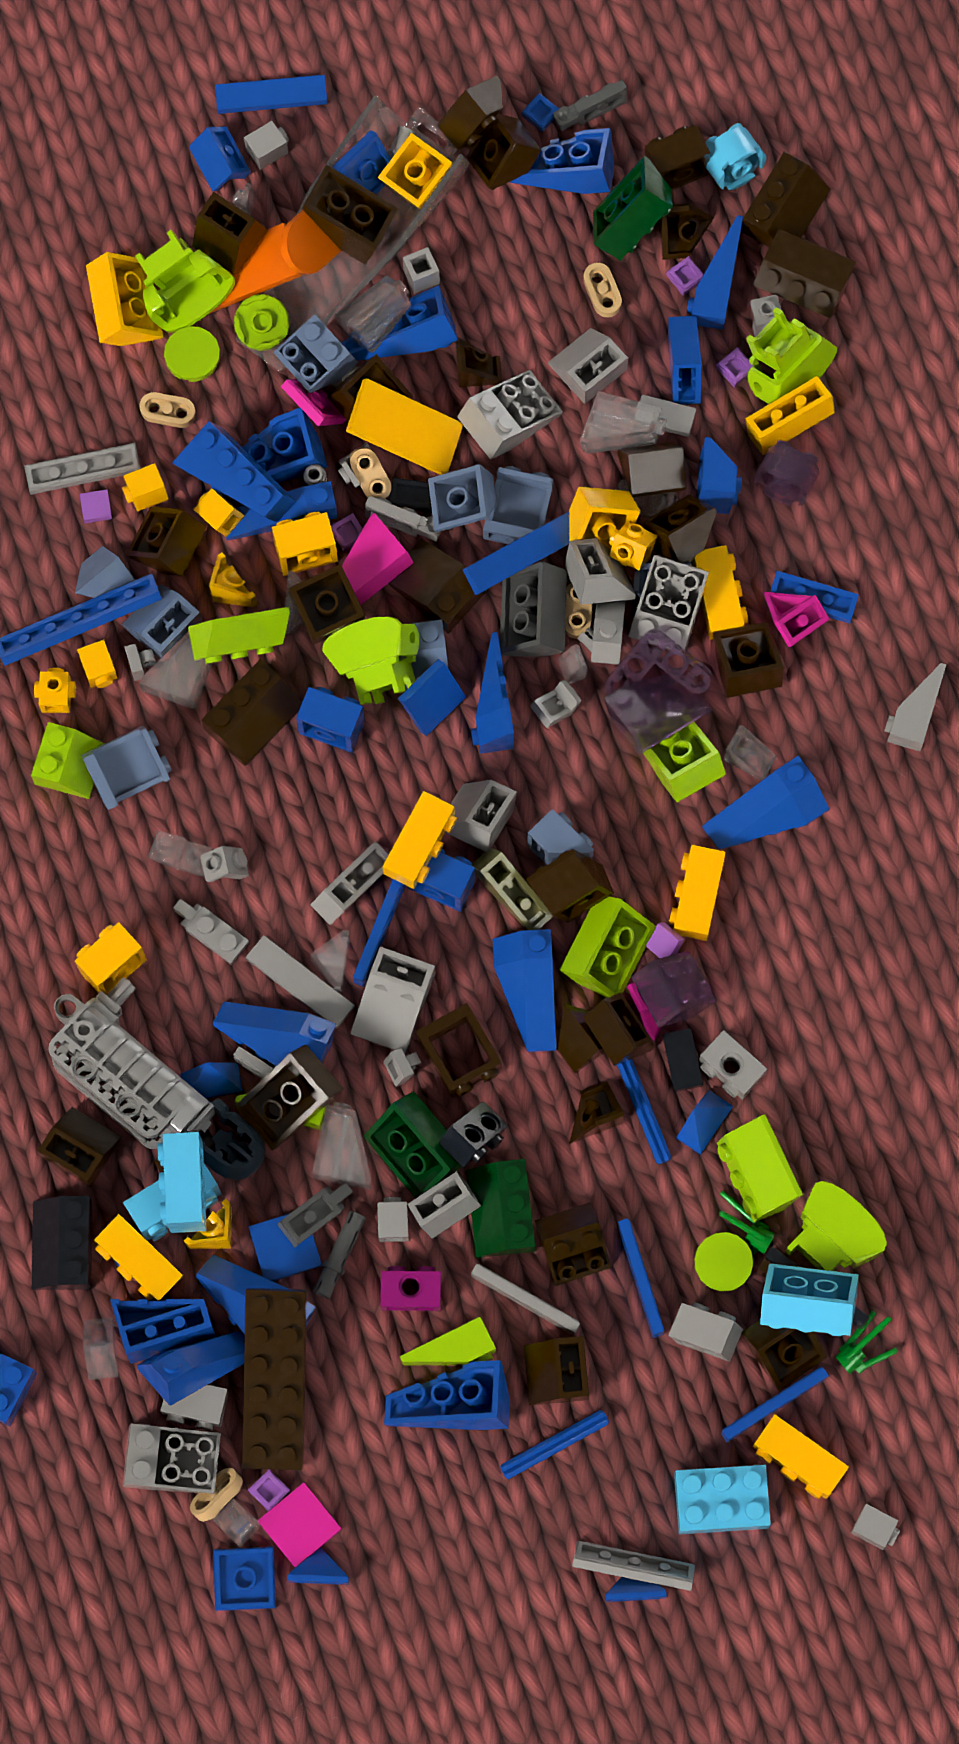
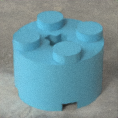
M740 123L734 124L719 137L712 136L705 142L710 151V160L706 165V169L723 190L724 187H727L728 190H734L745 185L755 177L753 171L758 166L762 169L766 163V154L749 131Z

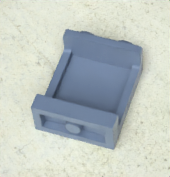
M514 466L498 467L495 483L496 503L489 518L485 519L483 539L510 544L544 525L553 491V479L542 472L529 474L521 472L519 468Z
M141 726L81 755L108 810L118 806V802L162 781L167 782L170 780L168 773L172 769L165 755L162 757L158 755L155 747L160 744L153 730L147 731L144 726Z

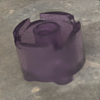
M779 440L776 445L768 449L754 476V483L756 486L760 483L764 487L763 493L779 503L792 506L795 501L799 502L798 506L803 505L820 473L817 466L818 458L809 452L802 453L792 448L788 442Z

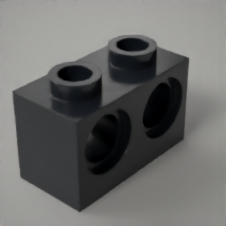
M483 1101L451 1125L438 1144L464 1168L471 1161L478 1163L487 1154L488 1148L493 1151L504 1140L501 1134L508 1127V1124Z

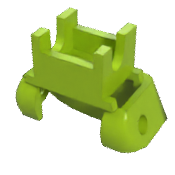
M169 230L167 232L170 238L168 243L146 259L141 253H138L135 257L148 276L144 280L147 288L143 290V300L147 313L155 324L166 332L172 333L178 329L195 324L217 308L232 292L235 286V277L199 249L193 252L182 238L178 239L176 234ZM153 283H155L161 289L157 291Z
M777 307L773 310L775 317L756 337L749 335L746 338L753 354L749 358V363L753 366L748 370V383L755 396L767 404L774 402L816 376L820 378L830 366L837 353L835 345L806 327L805 324L794 318L789 322L784 312ZM758 360L776 370L773 374V379L762 372Z
M390 616L373 617L337 630L323 644V653L338 673L346 675L348 679H354L360 705L372 703L370 692H372L375 704L385 703L383 692L393 689L394 693H403L406 691L405 685L409 688L416 681L411 663L416 662V656L414 655L418 654L419 633L415 624H402L398 619ZM399 656L407 657L405 659L399 660Z
M820 1181L815 1183L800 1218L803 1220L801 1227L803 1231L787 1247L785 1253L790 1257L798 1250L818 1270L834 1271L839 1265L844 1269L849 1265L857 1268L883 1254L887 1242L878 1222L856 1199L838 1186Z

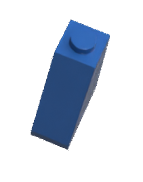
M668 317L672 402L678 404H701L702 362L697 317Z

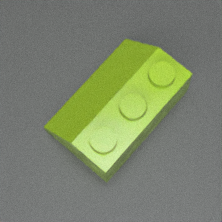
M289 607L214 619L188 626L194 661L205 659V663L210 664L223 661L222 656L231 655V660L248 657L247 651L256 650L257 655L274 652L273 647L282 645L284 642L290 614Z
M607 897L593 906L588 912L560 971L577 984L606 998L618 993L623 994L656 926L623 900Z
M765 1114L725 1134L717 1142L719 1157L723 1162H726L730 1171L731 1182L739 1190L743 1199V1208L751 1216L753 1222L784 1211L803 1195Z

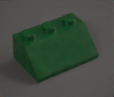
M643 156L593 211L594 245L620 261L627 253L634 251L638 241L644 235L650 234L655 223L662 216L668 215L673 206L671 188L649 158Z
M414 1091L393 1102L363 1136L415 1199L462 1167L438 1144L447 1130Z
M525 1159L494 1162L467 1170L468 1185L481 1207L471 1213L476 1258L535 1252Z

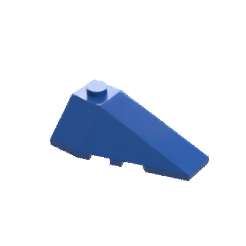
M497 632L491 634L476 714V728H471L473 746L479 745L480 754L514 749V730L509 698H507L506 680L502 672L503 663Z
M551 929L524 930L493 938L494 969L527 1052L556 1051Z

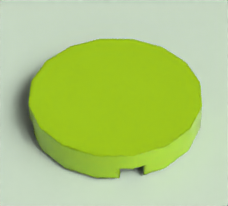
M265 294L253 295L245 299L235 313V332L239 340L248 348L257 351L271 350L279 346L287 337L290 327L289 314L283 303L278 299Z
M188 326L178 329L169 337L165 344L164 358L169 371L175 377L188 380V382H197L208 378L215 372L220 359V348L217 339L209 331L201 327Z
M728 1232L715 1233L705 1238L697 1248L694 1258L695 1271L700 1280L709 1288L721 1292L733 1291L744 1285L750 1278L754 1267L753 1253L748 1244L738 1235Z

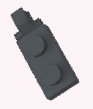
M623 80L609 83L600 91L592 95H585L573 105L571 104L569 107L563 106L553 113L554 121L561 131L577 123L581 126L627 103V87Z
M344 1183L334 1192L329 1187L323 1188L278 1222L277 1225L292 1245L297 1247L339 1215L345 1208L341 1201L347 1198L353 1191L347 1183Z

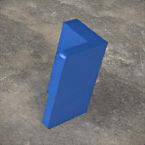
M207 127L189 146L212 191H218L229 179H245L251 173L227 127Z

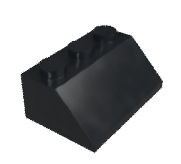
M58 1196L33 1201L31 1289L91 1290V1198L89 1196Z

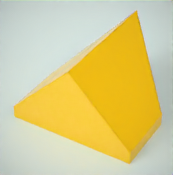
M223 552L218 554L209 583L213 602L247 607L257 605L256 595L253 591L249 593L243 585L246 582L240 578L233 565L229 567Z
M226 1198L221 1202L223 1207L217 1213L212 1211L206 1219L207 1231H198L191 1239L187 1237L184 1240L185 1245L189 1249L232 1248V1207Z

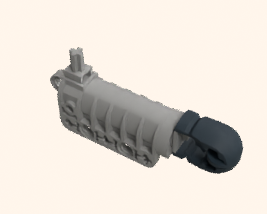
M123 977L107 995L101 991L96 998H92L85 1004L71 994H64L57 998L54 1003L55 1014L65 1026L51 1040L48 1049L55 1070L149 1149H157L158 1143H163V1134L199 1132L200 1130L205 1133L212 1125V1122L209 1120L216 1114L220 1118L221 1123L225 1126H230L237 1132L240 1143L233 1139V1131L225 1132L220 1129L212 1137L216 1152L208 1148L202 1139L204 1163L222 1177L233 1180L245 1179L258 1170L264 1160L265 1146L257 1131L236 1112H229V1107L220 1099L209 1102L120 1026L119 1017L122 1015L120 1006L136 989L129 980ZM66 1001L76 1005L75 1012L69 1016H64L59 1011L61 1004ZM79 1063H82L83 1066L76 1071V1067L78 1068ZM84 1072H91L89 1075L81 1076ZM96 1076V1079L93 1081L92 1085H90L88 1082L94 1079ZM115 1098V1103H111L110 1101ZM123 1100L127 1101V1103L120 1107ZM128 1109H135L132 1113H124ZM137 1116H139V1118L137 1119V1121L134 1122L133 1119H135ZM221 1150L228 1154L227 1161L224 1160Z

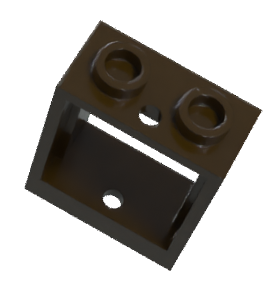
M468 1003L416 1031L420 1044L451 1097L455 1094H458L459 1097L474 1089L473 1084L482 1079L484 1082H488L500 1074L498 1070L502 1069V1062ZM468 1022L490 1061L453 1081L431 1042Z

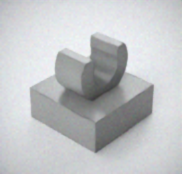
M136 644L124 646L134 681L145 678L143 668L156 665L152 649L138 653Z
M402 1048L392 1051L383 1061L395 1087L405 1084L413 1076V1070L417 1068L416 1065L421 1064L416 1052L405 1056Z

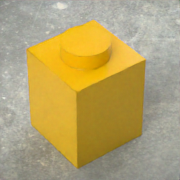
M155 463L123 475L126 486L122 487L127 503H134L137 511L168 500L164 483Z
M212 488L200 497L198 505L193 509L216 531L226 537L245 516L222 494Z
M104 640L77 649L91 688H104L111 685L113 680L118 679Z

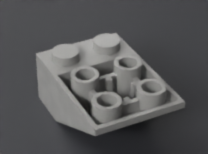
M528 370L470 397L457 418L491 460L512 450L562 415L563 411L534 374Z
M654 554L628 637L684 654L695 624L709 572Z
M380 946L369 974L351 1035L393 1050L402 1048L404 1054H406L436 974L435 966Z
M131 1423L128 1431L122 1487L214 1494L221 1433Z

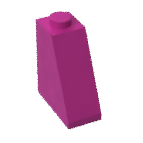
M374 513L369 517L344 561L342 568L361 605L414 562L407 550Z

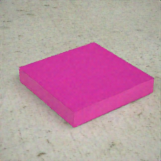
M287 379L282 384L281 388L317 426L337 425L345 422L346 418L327 398L329 394L323 388L309 393L297 379Z
M304 1482L257 1520L295 1568L342 1530Z

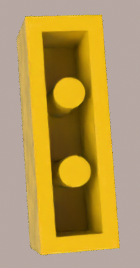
M818 376L745 418L748 436L762 455H765L834 414L833 397Z
M724 545L704 549V551L695 555V558L692 560L693 567L709 572L701 599L709 640H713L714 632L743 627L745 624H748L746 608L740 607L738 598L742 597L740 581H734L732 572L736 570L733 553L728 554L727 546Z
M423 791L382 866L383 874L412 889H415L418 882L423 884L430 871V868L427 867L430 859L438 857L444 844L441 842L445 832L450 833L457 821V817L454 816L455 806Z
M691 845L690 853L684 852L681 869L686 870L684 881L678 880L675 897L680 898L678 908L672 907L669 924L674 925L673 930L680 936L707 941L726 852Z
M120 1214L94 1239L98 1244L95 1250L106 1261L112 1257L119 1264L116 1270L128 1282L134 1278L141 1285L138 1291L148 1301L153 1299L160 1301L183 1277Z
M775 1414L753 1445L757 1450L756 1456L768 1464L771 1461L782 1467L780 1472L793 1482L799 1479L807 1485L804 1489L817 1499H820L821 1496L827 1499L849 1468L845 1463Z

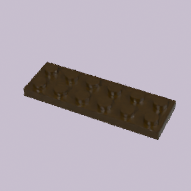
M246 1289L243 1468L303 1470L307 1290Z

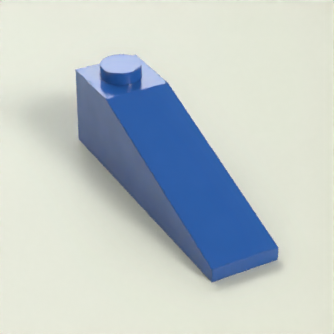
M737 215L699 282L695 298L689 297L686 314L696 316L698 326L724 330L743 216Z
M331 481L288 491L287 493L296 502L278 522L286 519H292L293 521L303 519L305 515L312 512H320L321 514L327 512L329 520L337 519V509ZM245 505L240 506L237 509L245 516L226 539L228 541L272 532V527L277 526L278 522L260 515Z

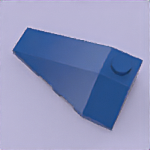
M611 129L582 130L574 133L575 137L561 142L558 138L550 140V145L541 148V152L529 172L509 183L580 194L610 192L614 175Z
M438 285L406 301L408 306L394 314L391 310L384 315L385 319L377 326L368 325L341 343L359 361L370 359L375 354L382 358L433 351L438 348L448 347L454 341H457L458 338L451 313L442 290Z
M301 408L276 416L269 422L270 425L259 434L255 433L248 438L249 442L242 446L277 483L303 477L305 469L313 464L320 465L323 468L328 467L321 440L307 414ZM211 486L212 489L216 490L217 492H219V493L222 494L223 496H228V495L224 494L223 492H221V491H219V490H217L216 488H214V487Z
M796 756L714 816L702 828L716 848L721 850L747 843L763 836H772L779 834L781 831L807 826L829 811V806L816 779L801 758Z
M223 1002L213 1021V1026L238 1044H246L256 1052L255 1056L262 1061L266 1059L277 1066L290 1052L305 1044L323 1064L332 1045L336 1023L309 1013Z
M214 1254L196 1274V1278L214 1301L220 1303L230 1315L228 1319L234 1326L238 1325L244 1334L246 1289H288ZM308 1301L306 1304V1327L316 1308Z
M240 1330L164 1350L138 1364L137 1369L171 1406L243 1365L245 1334Z
M500 1360L470 1362L462 1365L463 1368L449 1374L445 1372L437 1375L436 1379L426 1383H416L386 1395L384 1425L467 1430L509 1429L510 1397L502 1362Z

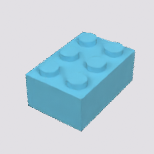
M199 1132L163 1134V1143H158L157 1145L158 1160L161 1162V1166H164V1172H159L160 1191L162 1190V1196L165 1195V1202H160V1218L163 1220V1225H167L171 1233L207 1231L204 1155L201 1136Z
M204 1164L206 1209L219 1201L217 1197L222 1194L218 1184ZM159 1180L123 1202L131 1218L147 1241L151 1238L153 1241L159 1240L168 1233V1226L163 1225V1220L160 1218V1202H165V1195L162 1196V1190L160 1191Z
M769 1263L762 1294L760 1325H768L775 1329L784 1327L798 1329L802 1332L829 1333L832 1336H850L856 1307L859 1274Z
M766 1465L675 1471L674 1479L679 1534L769 1529L771 1526Z

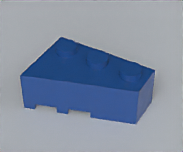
M110 1299L130 1364L148 1359L164 1350L216 1337L204 1299H166V1301H148V1299L120 1301V1299Z

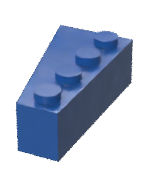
M210 421L172 462L198 479L275 522H278L296 502L221 426Z

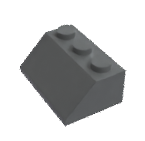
M540 562L530 565L502 581L500 651L502 656L546 657L564 652L567 570Z

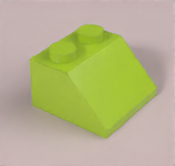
M48 722L31 774L34 784L90 799L94 782L81 755L104 743L76 729Z

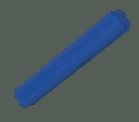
M631 1059L618 1064V1069L657 1164L665 1163L671 1159V1154L634 1062Z
M599 1410L501 1464L500 1469L505 1478L510 1479L608 1425L609 1420L605 1412Z

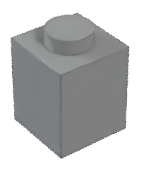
M273 121L268 122L244 137L245 149L260 170L288 154L287 142H289V138L282 127L277 129Z
M429 247L402 257L403 271L414 294L440 284L439 269Z
M399 1197L384 1198V1202L377 1203L379 1242L409 1241L407 1202H401Z
M865 1504L851 1534L883 1550L887 1544L893 1546L900 1532L899 1529L895 1528L899 1520Z

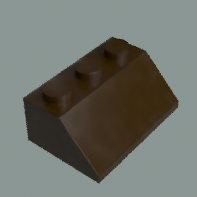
M783 152L743 217L741 232L768 247L772 244L779 229L802 238L829 194L830 188L807 163Z
M779 229L763 259L753 285L831 318L836 313L857 261Z
M260 659L201 721L203 729L239 762L246 766L300 710L302 701L282 677Z

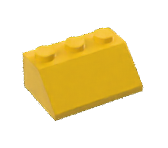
M106 252L86 265L100 343L125 346L163 338L162 328L150 319L145 308L143 290L147 288L144 280L148 276L136 257Z

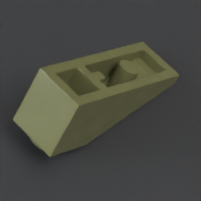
M490 848L488 853L484 852L471 864V866L475 867V875L526 930H539L553 917L548 908L501 851Z

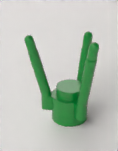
M721 1191L720 1195L754 1225L750 1227L724 1211H720L719 1215L747 1232L744 1240L749 1242L748 1246L753 1255L757 1251L764 1254L775 1233L768 1230L769 1226L761 1221L753 1222L751 1216L745 1212L741 1204L725 1191Z
M874 1311L870 1312L868 1315L869 1320L864 1328H857L848 1341L838 1349L840 1352L835 1358L849 1374L855 1370L860 1374L866 1368L898 1352L897 1348H893L862 1362L866 1356L861 1349L891 1322L890 1316L886 1317L856 1345L855 1341L876 1315Z

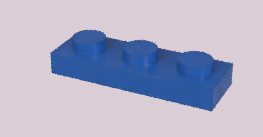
M776 571L770 591L807 596L816 595L829 618L849 624L851 623L859 594L780 571Z

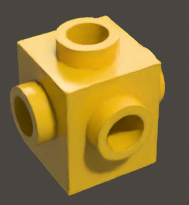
M627 521L620 530L615 529L609 541V544L612 545L609 557L617 560L622 565L630 566L640 571L650 560L658 535L645 530L638 524H632Z
M49 668L47 672H40L39 681L34 683V696L39 698L41 712L70 713L71 698H76V681H71L69 672H64V669Z

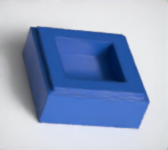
M538 93L521 112V116L543 132L553 122V113L559 108L542 94Z

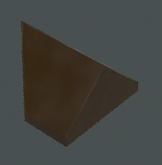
M673 204L668 215L662 216L659 219L662 259L690 257L714 217L690 204Z
M457 337L458 340L455 341L459 387L498 385L502 383L500 356L493 357Z
M564 1003L558 1052L572 1071L577 1073L605 1051L583 1018L589 1011Z
M607 1081L580 1091L581 1098L569 1144L624 1123L623 1110Z

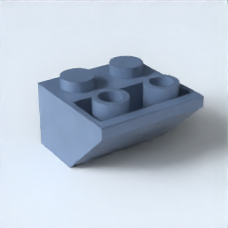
M315 314L273 352L309 393L338 382L359 363Z
M160 584L158 588L162 599L134 611L122 623V626L147 649H152L153 654L164 663L190 636L188 626L202 623L200 611L184 597Z
M553 809L527 835V847L545 865L556 860L561 853L571 849L593 859L594 851L591 847L593 842L583 832L578 834L571 827L573 825L571 820L564 813L560 812L557 814Z

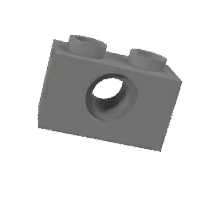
M724 1030L699 1058V1062L702 1064L700 1068L710 1078L716 1076L724 1083L722 1088L733 1098L738 1096L742 1100L767 1072V1068ZM727 1061H733L739 1066V1071L733 1074L727 1073L723 1068V1064Z

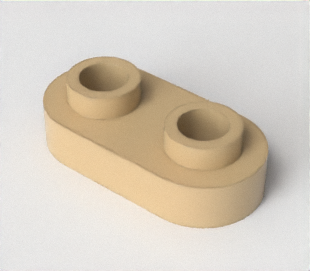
M603 263L590 264L584 271L583 280L593 307L600 316L613 317L620 311L622 298L608 266ZM595 277H600L602 281L600 283H595L592 279ZM609 301L613 305L607 308L603 306V303Z
M151 392L144 395L140 401L141 415L145 420L152 423L185 428L190 426L196 418L194 404L187 398ZM153 406L159 407V410L155 413L149 411ZM181 411L187 413L184 418H179L177 414Z
M359 447L355 449L349 457V465L359 481L367 498L372 496L374 498L382 497L386 499L391 492V482L378 457L370 448ZM362 458L369 459L367 467H360L359 462ZM375 483L382 484V489L379 492L372 490Z
M570 583L566 587L565 634L571 638L578 639L583 631L587 634L586 629L591 627L592 604L581 605L579 599L574 597L573 593L575 590L572 583ZM579 618L582 620V624L574 625L572 620Z
M233 1468L221 1470L216 1474L214 1494L198 1493L190 1504L191 1513L199 1521L203 1522L215 1518L219 1511L240 1492L243 1483L242 1477Z

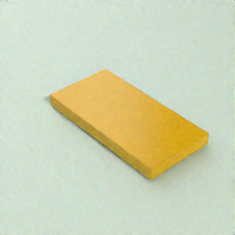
M366 378L362 380L346 432L442 475L449 471L463 424Z

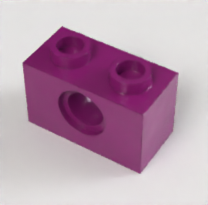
M389 1266L388 1271H381V1311H441V1271H435V1267L430 1266L417 1267V1271H405L403 1266ZM408 1281H414L419 1285V1291L414 1295H407L402 1290L404 1284Z

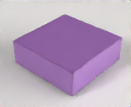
M689 256L666 272V276L683 296L697 287L704 275Z
M737 347L716 364V369L735 388L747 378L748 370L753 365L749 363V359Z
M107 489L79 494L84 524L112 519Z
M353 513L331 525L334 539L343 553L353 547L363 530Z
M665 922L658 923L646 947L667 964L673 961L685 939Z
M270 1469L248 1489L267 1511H270L290 1492L286 1485Z

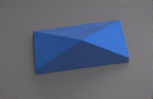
M207 1062L180 1074L183 1080L206 1099L243 1092L238 1063Z
M708 1090L691 1112L676 1139L701 1155L733 1106Z
M319 1548L288 1574V1582L349 1585V1577L322 1548Z
M621 1577L606 1593L605 1602L666 1599L667 1594L666 1590L659 1584Z

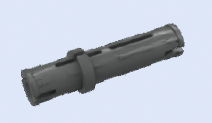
M349 1211L327 1261H324L322 1264L323 1270L313 1289L315 1294L323 1298H331L339 1277L345 1273L344 1266L366 1221L364 1216Z

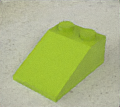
M678 701L629 729L663 786L676 802L726 775L720 753Z

